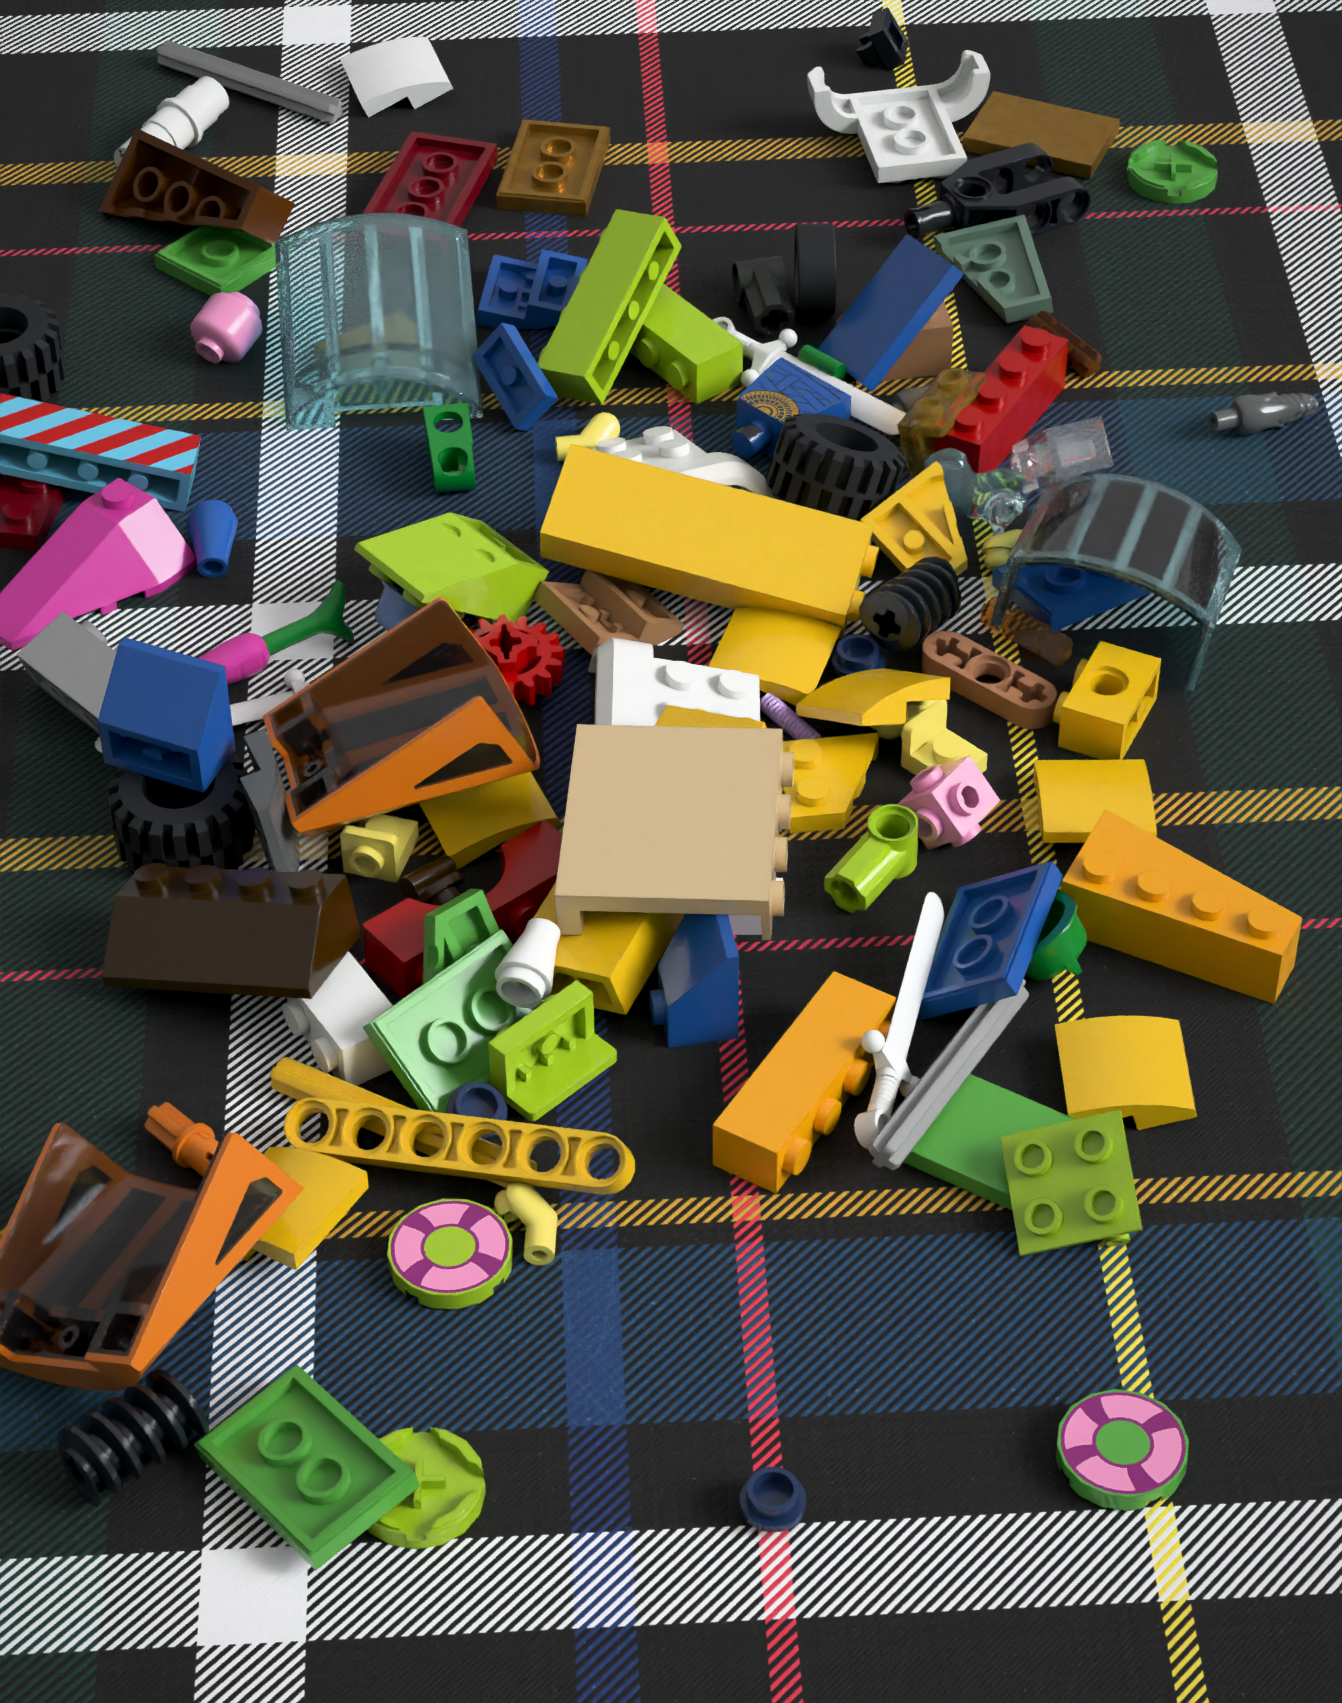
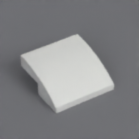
M408 37L389 40L368 46L340 59L368 118L405 97H408L413 108L416 109L453 89L428 37Z

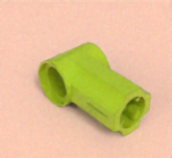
M899 804L883 805L871 812L868 817V831L825 876V891L832 896L838 907L852 914L856 910L865 911L893 879L906 877L914 871L917 866L918 818L916 814L908 807Z

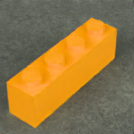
M833 971L714 1122L713 1165L775 1194L791 1174H800L808 1162L814 1143L821 1134L829 1135L839 1120L842 1106L851 1094L858 1096L866 1086L871 1068L875 1063L873 1054L865 1051L862 1047L861 1038L869 1030H878L883 1034L886 1043L896 1006V997Z

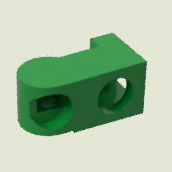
M468 403L423 406L425 445L427 456H429L434 492L445 493L475 490L473 438ZM443 419H455L462 424L460 429L450 433L441 432L434 426Z

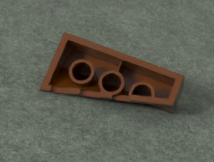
M136 128L98 212L104 215L244 231L272 244L278 241L295 203Z

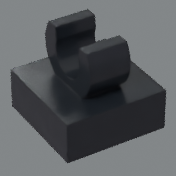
M888 7L873 13L869 31L859 36L862 46L856 49L857 54L864 65L871 64L881 58L888 71L904 65L908 39Z

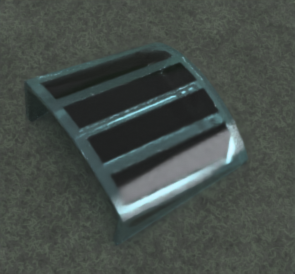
M1089 474L1060 480L1045 487L1008 556L990 625L1001 628L1025 566H1060L1108 575L1134 584L1161 597L1185 612L1203 627L1184 685V689L1194 692L1239 562L1242 548L1231 532L1209 510L1185 494L1163 484L1120 474Z

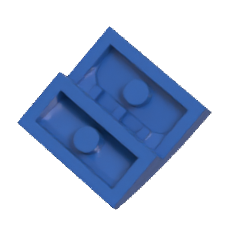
M542 249L539 262L536 264L493 254L478 307L476 325L497 328L501 323L514 325L516 329H541L557 326L562 310L567 306L579 283V274L587 267L588 259Z

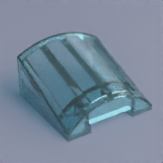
M370 213L323 221L296 231L275 242L287 431L336 427V411L468 403L470 418L483 417L480 373L477 364L472 358V355L477 350L466 229L422 216L398 213Z

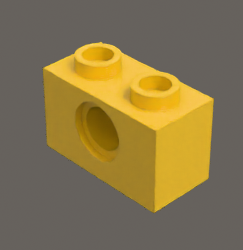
M1100 641L1090 659H1081L1070 693L1063 691L1056 703L1053 721L1060 724L1058 747L1100 760H1123L1157 699L1161 658Z

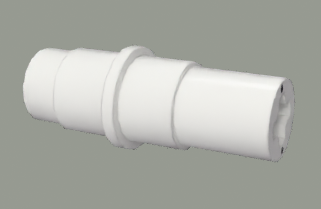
M208 76L201 77L193 85H188L174 98H166L157 106L156 113L143 124L140 130L180 149L193 147L202 139L203 132L217 121L218 116L228 108V95L222 85L215 79ZM131 138L114 152V161L117 168Z

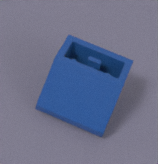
M124 637L118 645L97 721L104 763L204 793L236 750L225 666Z

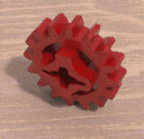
M499 615L498 622H494V624H490L482 618L478 620V630L475 631L468 628L497 665L516 702L523 700L529 706L535 705V694L538 693L550 697L552 695V684L562 683V670L565 669L564 646H559V635L557 633L546 634L545 623L540 622L530 627L527 626V616H521L513 623V621H508L505 615ZM450 643L451 654H448V665L472 659L461 644ZM488 682L457 690H466L467 701L480 696L485 698L486 703L490 707L495 706L498 701Z

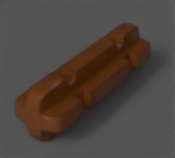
M1040 311L1036 316L1033 314L1028 319L1029 327L1043 329L1050 334L1069 340L1067 365L1085 378H1088L1092 373L1097 374L1099 372L1102 356L1098 351L1087 345L1084 340L1065 325L1058 322L1047 311Z

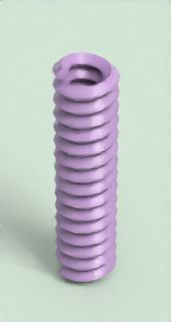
M768 693L761 698L760 710L783 729L784 732L790 735L791 738L794 740L821 738L820 733L808 725L807 722H804L800 716H797L777 696Z

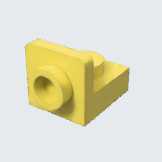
M936 701L921 713L913 714L903 726L901 732V766L911 773L917 775L934 764L942 766L969 755L981 773L986 771L988 754L946 728L947 706L943 703Z
M380 814L360 820L357 827L345 825L340 834L344 872L397 883L419 839L418 821Z

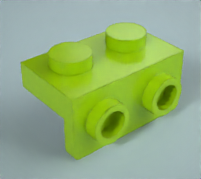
M577 980L559 993L545 998L538 1008L514 1025L506 1026L500 1030L494 1039L488 1042L491 1085L501 1093L509 1106L529 1121L538 1120L617 1061V1050L594 1033L593 992Z

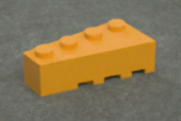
M1106 809L1062 880L1061 891L1073 898L1078 905L1077 915L1087 932V940L1272 1004H1275L1294 968L1302 917Z

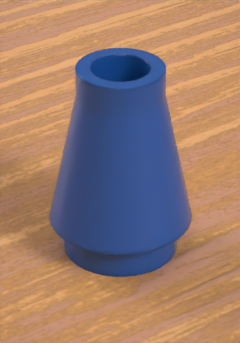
M205 500L195 505L187 519V527L197 559L198 572L208 578H218L225 575L228 571V560L238 528V519L227 503L219 500Z

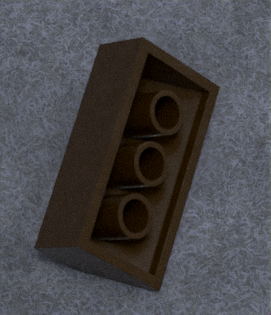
M164 863L142 865L114 897L102 972L104 986L312 999L361 935L347 876L342 874H322L317 870L277 872L269 871L263 867L233 870L218 869L213 865H202L195 868L168 867Z

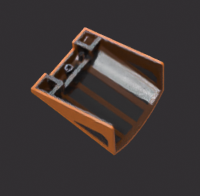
M443 597L435 599L263 715L270 742L282 756L291 792L285 795V802L291 824L300 834L308 837L441 796L535 771L540 767L539 753L534 738L504 677L495 662Z
M56 1123L48 1136L0 1239V1367L39 1380L79 1389L117 1391L133 1386L222 1280L304 1188L238 1133H224L199 1189L196 1190L128 1173L66 1123Z

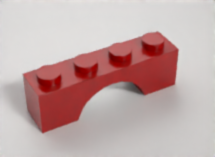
M546 820L500 845L502 878L490 892L485 894L499 930L503 929L511 942L522 935L528 921L534 918L557 880L563 834ZM411 898L403 900L362 924L366 965L402 999L423 985L424 915L440 907L439 905L426 904Z

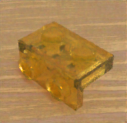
M962 368L943 369L897 424L900 434V447L905 454L910 475L917 476L933 464L934 437L945 436L955 424V418L976 398L978 392L987 383L985 373L965 371Z

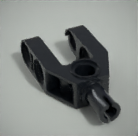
M1026 143L967 160L941 182L939 201L907 209L904 214V223L908 234H912L913 238H919L922 235L945 228L949 231H956L1020 216L1030 205L1037 204L1034 213L1026 219L1031 236L1079 221L1090 207L1091 194L1072 177H1062L1040 184L1048 175L1050 167H1054L1053 160L1038 145ZM1038 158L1035 168L1030 173L1023 175L1025 166L1031 160ZM999 169V175L993 183L986 179L992 171ZM1075 192L1073 201L1067 207L1060 209L1063 199L1070 193Z

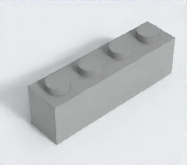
M62 611L16 655L37 686L99 734L97 721L118 646L114 650L109 647L105 636L88 620H85L80 625Z

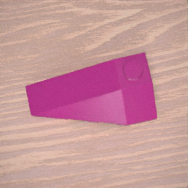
M117 478L83 501L0 593V644L12 651L26 646L62 611L71 618H76L98 609L101 615H105L117 610L116 601L139 592L145 598L161 593L197 567L196 556L155 497Z

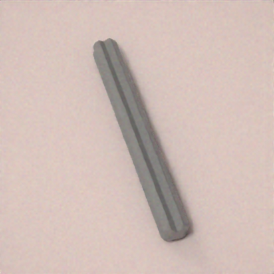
M167 40L162 46L157 48V62L161 66L199 79L204 76L211 77L219 82L222 87L329 124L335 123L337 118L339 119L342 116V102L339 98Z
M1024 979L1017 996L979 1005L967 1018L870 1143L868 1151L874 1157L872 1163L876 1167L881 1169L885 1166L891 1170L900 1167L1028 999L1029 992L1024 987L1026 983Z

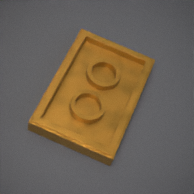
M993 91L964 134L963 149L967 152L987 155L1022 144L1034 143L1052 158L1054 167H1050V171L1091 179L1119 133L1120 119ZM1038 158L1031 160L1027 165L1035 167Z
M522 120L496 194L497 209L587 217L610 144V128L605 126Z

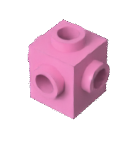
M969 755L942 766L934 764L921 771L910 781L913 790L898 804L908 807L916 814L918 818V837L929 850L947 843H951L953 847H959L970 841L981 831L978 823L1000 799Z

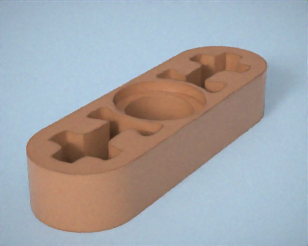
M939 631L929 635L924 640L921 665L924 674L949 677L950 690L1021 728L1039 729L1053 721L1057 691L1049 681L956 632ZM989 675L998 677L1002 681L995 684H986L977 681L976 678Z

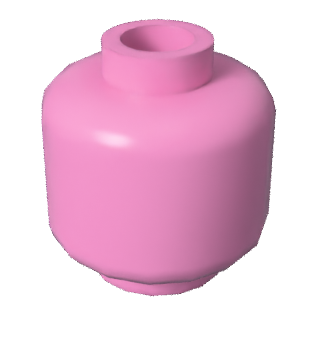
M235 291L213 294L190 325L191 335L196 342L195 348L199 355L215 364L221 360L230 363L240 362L262 333V323L259 318L260 311L256 304L247 296Z

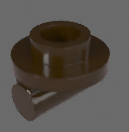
M443 855L401 878L400 888L408 898L426 904L441 906L461 895L458 887L464 882L465 878L459 871L457 872L454 860L448 855Z

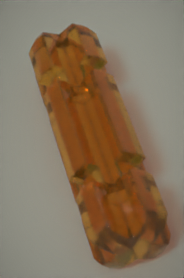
M991 597L987 603L982 605L980 621L995 632H999L1002 629V636L1034 654H1038L1041 651L1040 657L1054 666H1061L1066 659L1071 657L1073 641L1058 630L1050 633L1052 628L1019 608H1014L1012 611L1013 605L1000 597Z

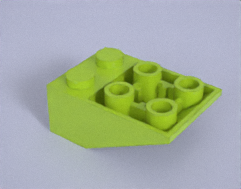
M451 512L358 542L354 548L356 552L371 563L368 569L372 574L388 583L398 584L404 588L402 596L411 604L422 609L435 599L443 597L460 618H464L465 614L468 613L478 620L483 618L490 624L498 622L499 615H505L508 621H513V623L521 616H525L534 601L533 597L540 582L545 581L549 573L547 569L483 521Z

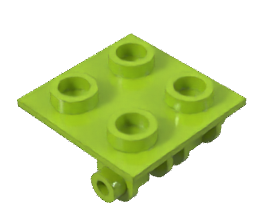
M1120 1109L1000 1136L1021 1257L1105 1239L1106 1246H1120L1130 1242L1129 1233L1143 1230Z

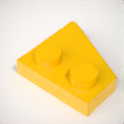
M878 733L783 741V752H794L793 787H783L782 794H791V824L789 833L844 829L853 811V800L860 796L865 785L866 771L871 760L875 761L878 756Z

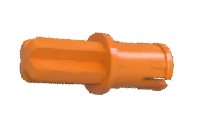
M165 1102L159 1107L153 1105L147 1111L149 1118L144 1124L146 1131L172 1151L175 1163L183 1168H193L202 1177L207 1179L222 1145L215 1139L212 1128L204 1123H194L170 1103Z

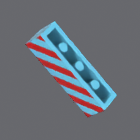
M0 394L1 474L91 493H97L117 478H120L155 497L162 508L181 512L186 511L195 476L201 436Z

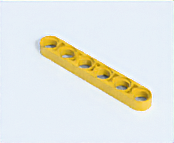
M317 1097L304 1098L296 1102L288 1110L284 1120V1133L287 1140L295 1148L317 1152L349 1163L507 1183L522 1182L532 1186L602 1195L615 1194L623 1190L631 1182L635 1172V1159L631 1150L616 1136L604 1132ZM314 1113L326 1114L329 1120V1128L326 1135L314 1143L304 1142L301 1137L303 1121ZM370 1120L383 1121L386 1126V1135L383 1142L372 1150L360 1149L357 1143V1134L360 1128ZM428 1127L441 1128L444 1134V1142L441 1149L430 1157L417 1156L414 1150V1142L417 1135ZM485 1134L500 1136L502 1150L496 1160L484 1165L475 1163L472 1157L474 1143ZM544 1141L558 1143L561 1149V1157L557 1165L547 1172L533 1170L530 1164V1156L533 1149ZM604 1148L617 1150L620 1155V1165L615 1174L607 1179L593 1178L589 1172V1163L592 1156Z

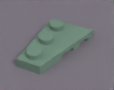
M1025 215L933 236L936 251L945 260L964 273L962 278L1006 323L1028 320L1032 314L1036 316L1040 311H1047L1049 314L1054 313L1051 295Z

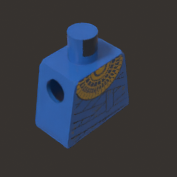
M781 357L739 395L737 399V431L731 435L732 446L739 456L746 459L759 451L772 457L782 426L787 417L795 414H824L850 421L851 396Z

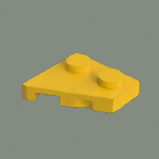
M937 461L860 519V522L874 525L871 540L902 572L925 557L936 556L948 560L956 571L957 576L967 569V556L963 541L959 536L956 526V516L946 490L942 466Z

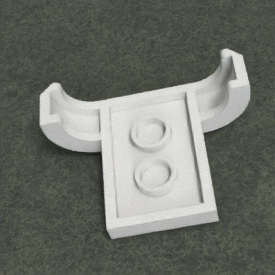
M970 50L962 52L960 66L951 78L934 85L838 94L831 91L830 87L825 85L824 72L821 67H815L807 74L808 92L819 118L826 126L837 132L858 134L878 183H901L909 179L926 177L945 178L967 161V156L951 122L962 119L974 111L986 96L990 83V71L982 54Z
M660 426L650 428L643 432V437L627 441L620 437L606 438L598 441L596 448H592L596 451L722 485H739L740 489L744 488L748 492L773 498L772 490L768 487L764 476L744 460L728 453H706L671 427Z
M614 637L609 638L595 648L592 654L588 672L596 673L594 725L654 726L667 705L689 709L698 708L707 712L740 718L749 717L760 721L759 675L743 673L738 670H725L690 664L684 661L654 658L652 644Z

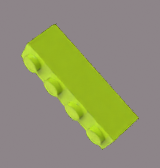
M616 209L607 228L601 233L599 244L587 267L581 272L579 283L567 306L562 310L559 322L547 346L542 349L537 363L557 396L603 405L682 247L665 217Z
M663 284L629 352L639 359L645 367L653 370L675 390L680 391L695 404H699L741 384L743 343Z

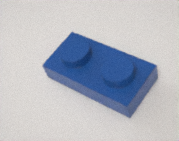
M501 323L472 355V358L515 429L529 431L558 399V396L514 325Z

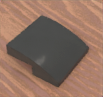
M264 728L243 736L254 773L241 777L240 781L265 859L271 871L298 872L300 865L298 831L291 824L285 802L286 791L270 739Z

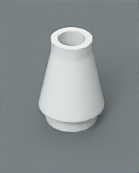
M544 918L529 920L522 935L496 968V991L507 1003L520 1008H533L538 1006L542 999L550 995L557 944L561 936L560 929L553 922Z

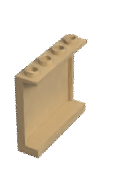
M577 724L555 888L557 923L561 935H582L585 911L758 915L761 916L762 940H771L773 916H784L785 882L775 881L776 872H787L788 837H779V829H790L791 794H782L783 787H793L794 752H783V729Z

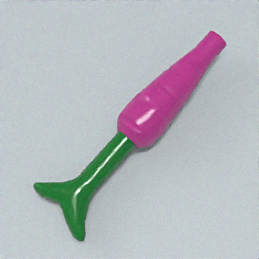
M337 580L326 598L310 615L262 637L253 633L240 634L200 656L199 659L225 666L227 685L262 672L266 668L271 655L317 634H330L353 643L355 641L353 631L342 619L345 608L346 588L341 581Z

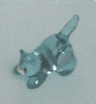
M954 448L938 450L925 460V469L935 461L942 466L949 500L952 502L956 521L967 519L986 521L992 527L993 534L997 535L1003 533L1005 528L1011 525L1013 520L1028 505L1027 499L1016 491L1024 487L1026 482V476L1019 471L1001 467L984 473H975L967 462L966 455Z

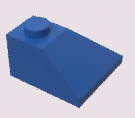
M685 914L658 964V989L649 990V1006L653 1025L663 1024L668 1048L738 1039L739 955L728 915Z

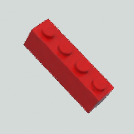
M1023 326L935 429L933 463L937 461L942 466L944 482L978 493L1065 387L1068 339L1050 334L1043 329Z

